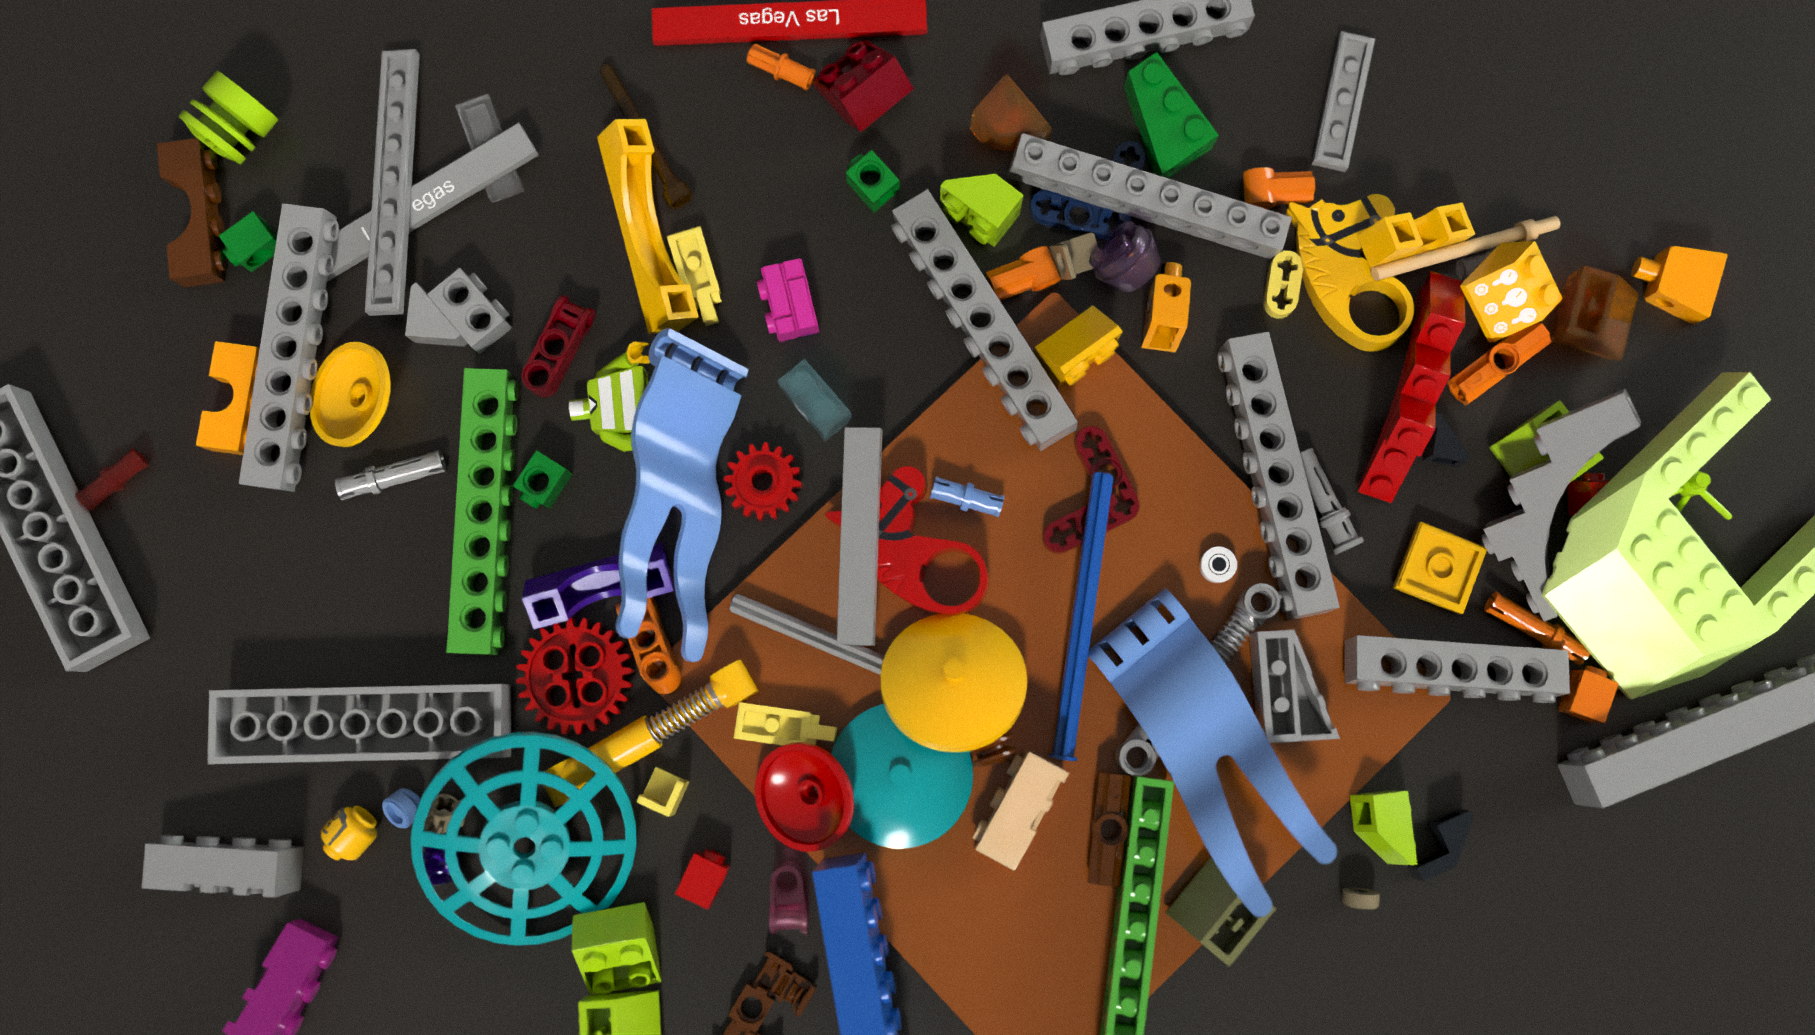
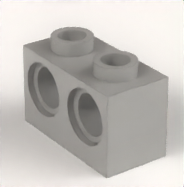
M458 268L427 295L466 342L476 352L481 354L512 328L505 320L510 314L496 298L492 302L487 299L483 292L488 288L474 272L468 276L461 268ZM468 289L467 299L461 303H455L456 294L460 290ZM484 315H490V324L484 329H477L479 318Z

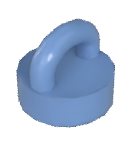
M401 788L383 801V812L394 826L405 829L413 824L415 812L421 799L412 790Z

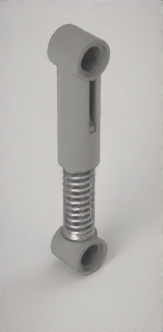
M1259 583L1241 592L1238 603L1235 605V611H1233V615L1229 616L1230 620H1226V625L1221 626L1222 630L1217 631L1218 635L1213 636L1214 640L1209 641L1224 663L1226 660L1230 661V655L1234 656V650L1238 651L1237 647L1242 646L1241 642L1246 641L1245 637L1250 636V631L1253 632L1256 627H1261L1267 618H1271L1277 613L1280 607V597L1274 587ZM1254 593H1259L1266 599L1267 604L1263 612L1256 611L1251 605V598ZM1140 724L1118 746L1115 754L1117 766L1123 772L1134 776H1142L1150 772L1155 765V761L1159 758L1151 741L1149 743L1146 742L1148 736ZM1133 747H1139L1144 753L1143 763L1136 768L1131 767L1126 760L1127 752Z

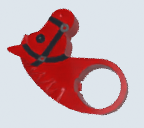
M912 466L900 467L892 473L880 488L877 579L895 595L920 609L946 615L966 614L979 606L987 594L989 587L987 566L981 555L965 543L912 534L916 519L914 506L925 497L927 481L918 469ZM842 511L825 513V516L831 522L841 527ZM947 552H960L968 555L977 563L980 570V584L976 593L970 600L957 606H945L935 602L928 594L926 585L922 582L925 581L926 575L924 568L929 567L936 557Z

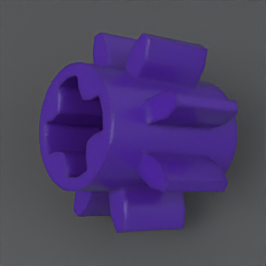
M424 846L425 852H422L423 861L432 886L452 882L445 859V850ZM456 851V855H457V859H458V863H459V867H460V857H459L458 851Z

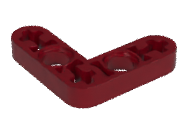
M1096 426L1084 427L1076 436L1074 447L1090 481L1092 474L1097 472L1099 467L1103 465L1112 466L1117 474L1112 490L1122 483L1125 489L1120 490L1118 493L1123 501L1129 500L1132 504L1128 509L1129 515L1125 516L1122 511L1116 513L1114 507L1118 501L1114 493L1111 495L1106 532H1109L1132 520L1139 512L1140 503L1107 435ZM1087 434L1091 438L1098 437L1100 440L1096 445L1099 455L1101 456L1106 452L1109 456L1100 459L1093 466L1089 462V460L1095 458L1090 447L1086 449L1082 447L1086 440L1085 435ZM1088 505L1053 521L1046 527L1042 540L1048 551L1061 554L1082 545L1084 528L1081 525V517L1087 513ZM1073 519L1075 529L1082 538L1076 540V534L1074 533L1064 540L1065 546L1061 547L1058 542L1052 544L1049 539L1054 534L1052 529L1057 528L1059 532H1064L1072 527L1067 521Z

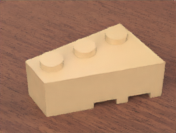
M1024 751L1022 756L1015 754L1006 771L1011 777L1005 789L999 786L990 801L989 806L994 808L989 820L981 819L972 836V839L977 841L974 846L975 850L1014 871L1035 836L1036 829L1044 813L1049 811L1053 803L1052 798L1061 782L1064 783L1069 775L1068 772L1029 751Z

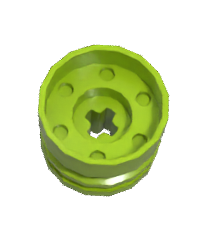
M216 70L202 87L204 92L213 101L208 107L200 101L192 99L189 103L202 113L200 118L197 120L185 110L178 117L184 121L191 133L221 157L242 165L246 158L234 149L239 142L253 152L255 147L245 136L247 131L250 130L259 136L265 137L279 120L241 87Z

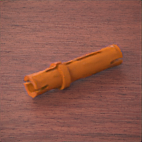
M1498 591L1492 594L1494 599L1489 597L1486 602L1485 612L1491 613L1542 643V648L1569 650V659L1577 665L1584 663L1581 657L1585 660L1589 657L1590 653L1577 638L1566 633L1565 627L1558 623L1553 625L1547 621L1543 622L1541 617L1504 597Z

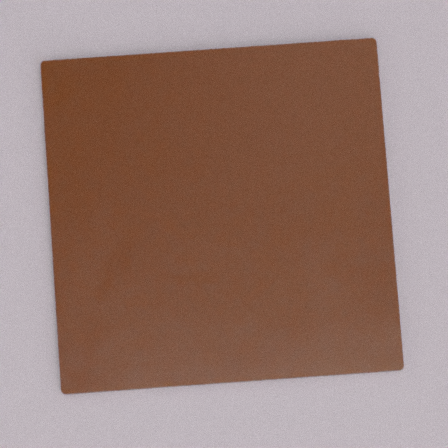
M1054 292L1049 294L1016 327L1034 353L1035 346L1068 324L1079 314L1060 294ZM996 344L990 350V353L996 357H1002L1009 352V349L1003 344ZM1116 352L1100 365H1097L1095 361L1091 363L1090 367L1086 370L1087 374L1071 386L1065 382L1057 387L1051 379L1078 423L1077 430L1041 452L1035 443L1030 446L1019 429V427L1023 426L1017 414L1010 416L1001 401V397L1004 396L998 385L994 387L990 385L982 371L985 364L980 359L882 451L881 487L892 473L900 467L912 466L918 469L927 481V492L925 497L914 506L916 519L912 534L965 543L974 548L983 558L989 573L988 591L979 606L966 614L983 618L1001 628L1018 647L1027 672V690L1024 705L1017 720L1008 730V732H1012L1013 737L1004 742V745L1014 746L1016 751L1006 758L1012 761L1015 754L1022 756L1024 751H1029L1063 769L1069 775L1064 783L1061 782L1052 798L1053 803L1049 811L1044 813L1036 829L1037 832L1015 871L975 850L974 846L977 841L972 839L981 819L988 821L994 810L989 804L997 788L1000 786L1005 789L1011 777L1006 773L1011 761L973 767L972 790L965 810L946 833L927 844L901 849L884 847L862 838L848 827L845 834L833 845L820 851L806 853L818 865L826 858L866 852L867 862L873 861L876 872V883L872 884L874 898L879 897L882 906L883 917L882 920H878L880 933L886 934L887 940L975 1035H1100L1118 887L1088 883L1092 843L1091 825L1095 815L1099 772L1129 775L1117 766L1115 754L1118 746L1127 739L1139 722L1115 688L1088 657L1074 751L1077 761L1048 757V753L1053 752L1082 545L1065 553L1055 554L1046 549L1042 537L1044 530L1050 523L1088 505L1091 481L1074 447L1075 438L1079 431L1088 426H1096L1104 431L1140 503L1139 512L1132 520L1105 534L1089 649L1163 588H1166L1178 600L1208 641L1214 640L1213 636L1218 635L1217 631L1222 630L1221 626L1226 625V620H1230L1229 616L1233 615L1235 605L1238 603V598L1243 590L1259 583L1268 584L1274 587L1277 592L1280 590L1277 578L1272 576L1269 569V557L1271 554L1268 543H1265L1261 537L1260 523L1262 518L1259 508H1256L1253 504L1251 490ZM1015 373L1009 377L1008 381L1014 386H1022L1028 379L1022 373ZM1033 402L1027 407V411L1033 416L1043 415L1047 410L1045 405L1040 402ZM1089 434L1085 435L1086 440L1082 447L1084 449L1090 447L1095 455L1093 460H1089L1091 466L1100 459L1109 457L1106 452L1101 456L1096 449V445L1100 442L1098 437L1091 438ZM1103 465L1098 468L1097 472L1113 475V482H1115L1117 474L1112 466ZM938 476L941 479L966 485L968 482L974 484L976 489L1004 495L999 517L997 518L969 508L967 511L960 510L959 505L934 498L931 499L930 494L935 477ZM1120 483L1118 487L1112 490L1111 495L1114 493L1118 501L1114 507L1115 512L1122 511L1126 516L1129 515L1128 509L1132 504L1129 500L1123 501L1118 492L1125 488ZM842 489L707 614L708 637L703 656L699 661L688 662L683 659L681 655L682 639L672 647L681 672V682L673 692L660 694L671 707H673V703L678 704V700L684 701V696L689 698L690 693L694 695L695 690L700 692L701 687L704 688L706 683H710V676L740 659L758 689L756 694L742 701V703L811 712L813 715H820L819 725L837 727L836 740L855 717L872 707L884 704L881 694V675L729 610L733 597L736 594H740L837 635L841 527L831 522L825 516V513L842 511ZM1087 513L1083 514L1081 517V525L1083 528H1085ZM1073 519L1067 521L1072 527L1064 532H1059L1057 528L1052 529L1054 534L1049 538L1052 544L1058 542L1061 547L1065 546L1064 540L1074 533L1076 534V540L1082 538L1075 529ZM1287 537L1286 545L1288 549L1297 553V542L1293 538ZM1213 547H1225L1236 557V572L1232 578L1225 582H1210L1200 572V558L1207 550ZM947 552L941 554L931 562L929 567L924 568L926 575L925 581L922 582L926 585L928 594L935 602L945 606H957L967 602L974 596L980 584V570L977 563L964 553ZM1296 571V583L1300 587L1306 588V577L1301 572ZM1332 573L1339 608L1328 613L1287 621L1286 613H1283L1279 608L1277 613L1271 618H1267L1261 627L1258 626L1253 632H1249L1251 634L1264 631L1295 630L1312 670L1311 675L1319 694L1323 696L1330 720L1339 734L1340 739L1270 743L1296 791L1321 828L1350 800V795L1356 794L1449 703L1451 698L1450 695H1428V689L1415 688V693L1409 694L1393 693L1390 686H1380L1379 691L1357 690V684L1345 683V640L1357 635L1395 637ZM877 579L875 646L863 647L886 655L891 643L904 629L920 619L937 613H931L911 605L895 595ZM1254 593L1251 598V605L1256 611L1263 612L1267 604L1266 599L1263 595ZM1163 604L1156 609L1168 624L1174 620L1172 614ZM1137 625L1130 630L1142 645L1148 641V638ZM1246 636V641L1241 642L1242 646H1238V651L1234 650V656L1230 655V661L1226 660L1225 663L1255 714L1249 637ZM1111 646L1104 651L1115 666L1123 662ZM1382 657L1381 667L1384 672L1390 674L1391 664L1386 658ZM1417 661V671L1422 676H1425L1426 669ZM667 667L658 670L654 679L662 677ZM739 703L728 709L725 706L719 707L718 710L713 709V713H708L707 717L702 716V719H697L696 723L691 722L690 727L755 796V780L760 765L772 751L783 745L735 739L734 732ZM817 739L816 746L831 754L835 742ZM1139 747L1131 748L1126 755L1127 763L1133 768L1139 767L1144 761L1143 751ZM970 753L972 762L981 757L980 754ZM1229 755L1220 757L1216 763L1217 774L1245 851L1260 882L1264 885L1302 845L1293 837L1267 805L1234 759ZM1160 756L1155 761L1152 770L1141 776L1173 781ZM1175 783L1148 998L1202 946L1198 940L1165 913L1211 856L1194 825ZM814 786L815 793L819 795L818 790ZM1114 819L1105 820L1100 827V833L1105 839L1115 837L1119 830L1118 824Z

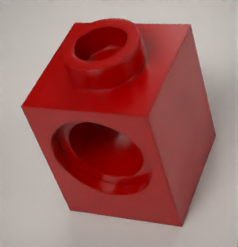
M707 848L704 853L700 851L695 852L675 894L708 910L713 905L730 869V865L723 863L725 857Z

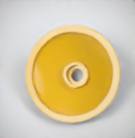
M362 342L343 344L327 356L317 371L310 392L312 397L310 418L318 436L328 444L338 447H350L362 442L378 427L386 413L391 394V379L387 363L375 347Z

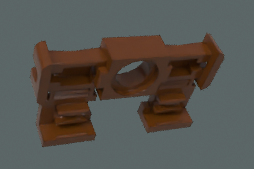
M767 950L764 955L768 959L754 983L747 982L728 1014L732 1020L723 1035H756L751 1031L757 1032L776 997L779 1003L785 1000L794 1006L792 1011L796 1012L795 1015L800 1017L814 994L817 985L795 971L793 974L788 973L786 970L788 969L792 972L794 964L786 958H780L775 951ZM805 989L808 990V992H806V993L804 994L803 998L801 999L800 1003H799L798 1006H797L796 1004H797L798 1000L800 999V997H801L802 993L804 992V990H805ZM748 997L758 998L762 1003V1012L756 1017L747 1016L742 1010L744 999Z

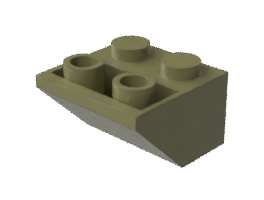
M1210 856L1165 913L1230 967L1277 908L1272 905L1271 911L1266 916H1254L1233 891Z

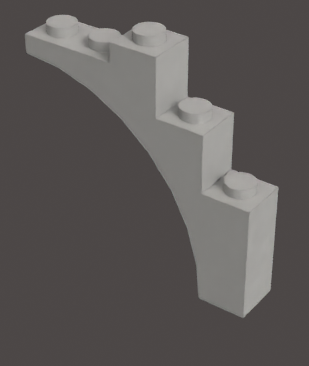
M1626 389L1539 424L1536 429L1538 435L1534 436V440L1541 455L1545 456L1548 454L1550 459L1512 475L1510 478L1512 485L1507 486L1514 504L1516 506L1521 504L1523 509L1490 521L1484 528L1485 534L1482 535V540L1486 550L1490 555L1495 553L1499 562L1510 557L1514 558V561H1511L1514 575L1519 582L1525 581L1530 592L1526 594L1527 602L1534 614L1540 613L1543 622L1558 617V614L1541 595L1545 583L1550 577L1548 562L1549 532L1557 503L1568 483L1591 457L1613 440L1640 427L1641 420Z

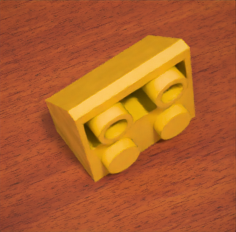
M1091 306L1035 346L1034 354L1057 387L1065 382L1071 386L1087 374L1086 370L1090 367L1091 363L1095 361L1097 365H1100L1115 354L1114 350L1119 346L1117 341L1123 331L1095 306Z

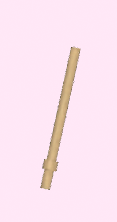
M1552 216L1538 221L1529 219L1518 222L1510 229L1372 267L1371 275L1375 281L1494 248L1500 243L1535 240L1540 234L1559 229L1560 220L1557 216Z

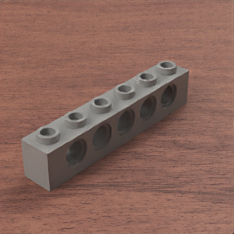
M1140 0L1042 22L1040 38L1049 74L1059 72L1060 75H1068L1078 71L1080 67L1093 65L1095 68L1104 67L1112 63L1113 60L1124 57L1127 60H1135L1143 57L1147 52L1155 50L1166 53L1177 49L1182 44L1193 42L1194 45H1202L1208 43L1213 37L1226 35L1228 38L1237 37L1249 29L1255 15L1251 0ZM1215 10L1222 18H1211L1206 11ZM1177 17L1183 18L1187 21L1188 25L1179 26L1173 19ZM1141 25H1149L1155 32L1146 34L1139 27ZM1110 32L1117 33L1121 36L1122 40L1111 41L1106 37V34ZM1083 40L1089 47L1079 49L1072 42Z
M1357 635L1345 640V683L1357 684V690L1379 691L1380 686H1390L1393 693H1415V688L1428 689V695L1448 696L1450 691H1463V697L1485 698L1486 693L1498 694V700H1521L1522 695L1532 696L1533 702L1554 703L1556 702V697L1570 694L1569 650ZM1382 657L1386 658L1391 664L1390 674L1384 672L1381 667ZM1417 660L1424 663L1426 667L1425 676H1422L1417 671ZM1453 662L1456 663L1461 670V676L1459 679L1455 677L1452 672ZM1488 665L1495 671L1496 677L1494 681L1487 674ZM1523 667L1530 674L1529 683L1522 676Z

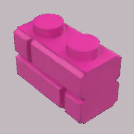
M798 258L781 264L777 263L762 267L763 279L756 281L761 301L768 299L771 312L764 313L769 334L776 333L779 342L820 332L802 259Z

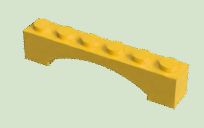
M615 119L597 136L647 331L648 334H655L663 329L670 328L677 332L697 319L698 313L690 284H684L674 269L659 230L651 181V155L655 151L646 119Z

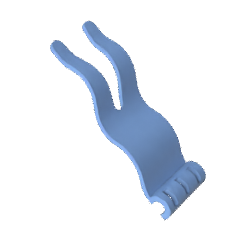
M666 328L658 333L651 344L649 361L655 366V369L639 400L632 424L631 442L636 465V488L620 543L619 577L622 601L616 629L623 638H633L638 634L647 606L646 578L650 555L670 509L677 507L682 513V521L674 554V586L683 620L681 655L688 662H697L703 656L708 637V619L704 598L705 578L721 526V498L716 480L717 457L723 438L733 422L742 396L734 392L735 384L740 378L747 377L749 369L670 328ZM671 343L674 344V345L671 347V349H670V351H669V353H668V356L665 357L664 355H665V351H666L667 347H668ZM696 357H699V359L697 360V362H696V364H695V366H694V368H693V371L690 370V369H691L692 362L694 361V359H695ZM722 370H725V371L723 372V374L721 375V377H720V379H719V382L716 383V379H717L718 374H719Z
M1163 588L1089 649L1088 657L1118 692L1156 749L1220 872L1254 916L1263 917L1269 914L1272 909V901L1250 862L1232 818L1215 767L1220 757L1229 755L1234 759L1288 831L1319 863L1329 864L1335 859L1337 854L1335 844L1318 825L1296 791L1234 676L1215 648L1192 621L1183 606L1166 588ZM1161 604L1174 617V620L1169 624L1156 610ZM1136 625L1148 638V641L1143 645L1130 631ZM1110 646L1123 661L1118 666H1115L1104 652Z

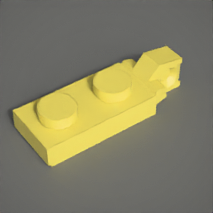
M698 226L668 235L667 239L678 275L684 284H690L696 309H700L705 326L719 323L714 304L722 302L720 297L721 291L701 227Z
M739 702L734 738L776 745H786L793 742H806L816 745L817 739L835 742L837 727L819 725L820 715H813L811 712Z

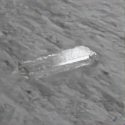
M488 93L455 105L471 151L503 132ZM515 168L484 186L492 203L524 191L519 174Z

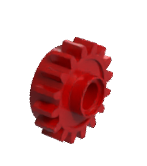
M766 442L762 446V451H757L755 446L750 444V454L745 456L744 453L738 451L736 452L740 460L738 464L733 462L727 464L733 471V475L724 476V481L732 484V487L727 489L725 493L728 497H737L733 501L732 506L735 509L744 506L743 515L749 518L754 512L758 521L763 522L765 514H770L776 520L777 511L782 509L784 512L789 513L788 502L790 500L798 502L799 500L798 496L794 493V489L802 488L803 484L798 480H794V477L801 474L800 468H790L794 457L788 455L782 458L783 448L780 446L774 452H770L769 444ZM768 474L773 478L771 487L764 491L755 489L754 482L759 475Z

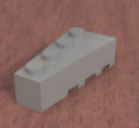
M160 835L159 842L145 844L142 888L191 891L194 890V887H199V891L202 893L230 892L231 888H234L233 895L247 896L263 893V897L274 898L301 890L304 846H291V839H269L268 845H255L256 838H233L232 844L219 843L220 837L198 836L196 837V842H183V835Z

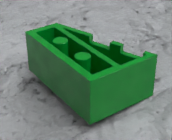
M1157 52L1128 71L1123 87L1136 127L1138 126L1144 143L1143 148L1146 157L1148 156L1153 174L1169 179L1211 150L1219 135Z

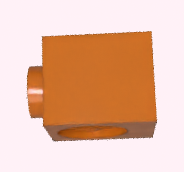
M1586 666L1584 670H1571L1569 675L1570 694L1562 695L1557 710L1591 724H1605L1619 683L1608 679L1606 671L1592 666Z

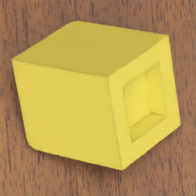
M655 767L644 793L638 796L636 802L667 817L673 816L690 781Z

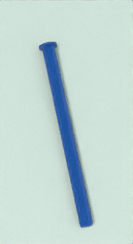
M1094 472L1091 479L1053 752L1048 753V757L1067 761H1077L1074 751L1113 485V475L1104 472Z

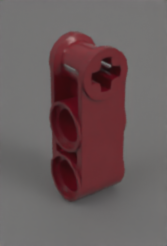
M561 295L557 299L550 318L521 374L524 385L534 394L540 397H550L557 392L584 337L593 325L596 316L595 309L590 307L584 309L570 302L569 297ZM558 340L564 341L565 346L561 353L556 355L550 354L549 349L553 342ZM542 371L548 372V381L542 386H534L535 376Z

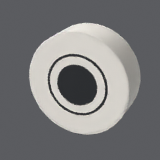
M1213 547L1201 556L1199 562L1200 572L1210 582H1225L1232 578L1236 572V557L1225 547Z

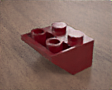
M865 39L852 44L844 56L835 63L825 66L821 70L820 75L812 81L817 90L844 121L860 132L914 89L896 57Z

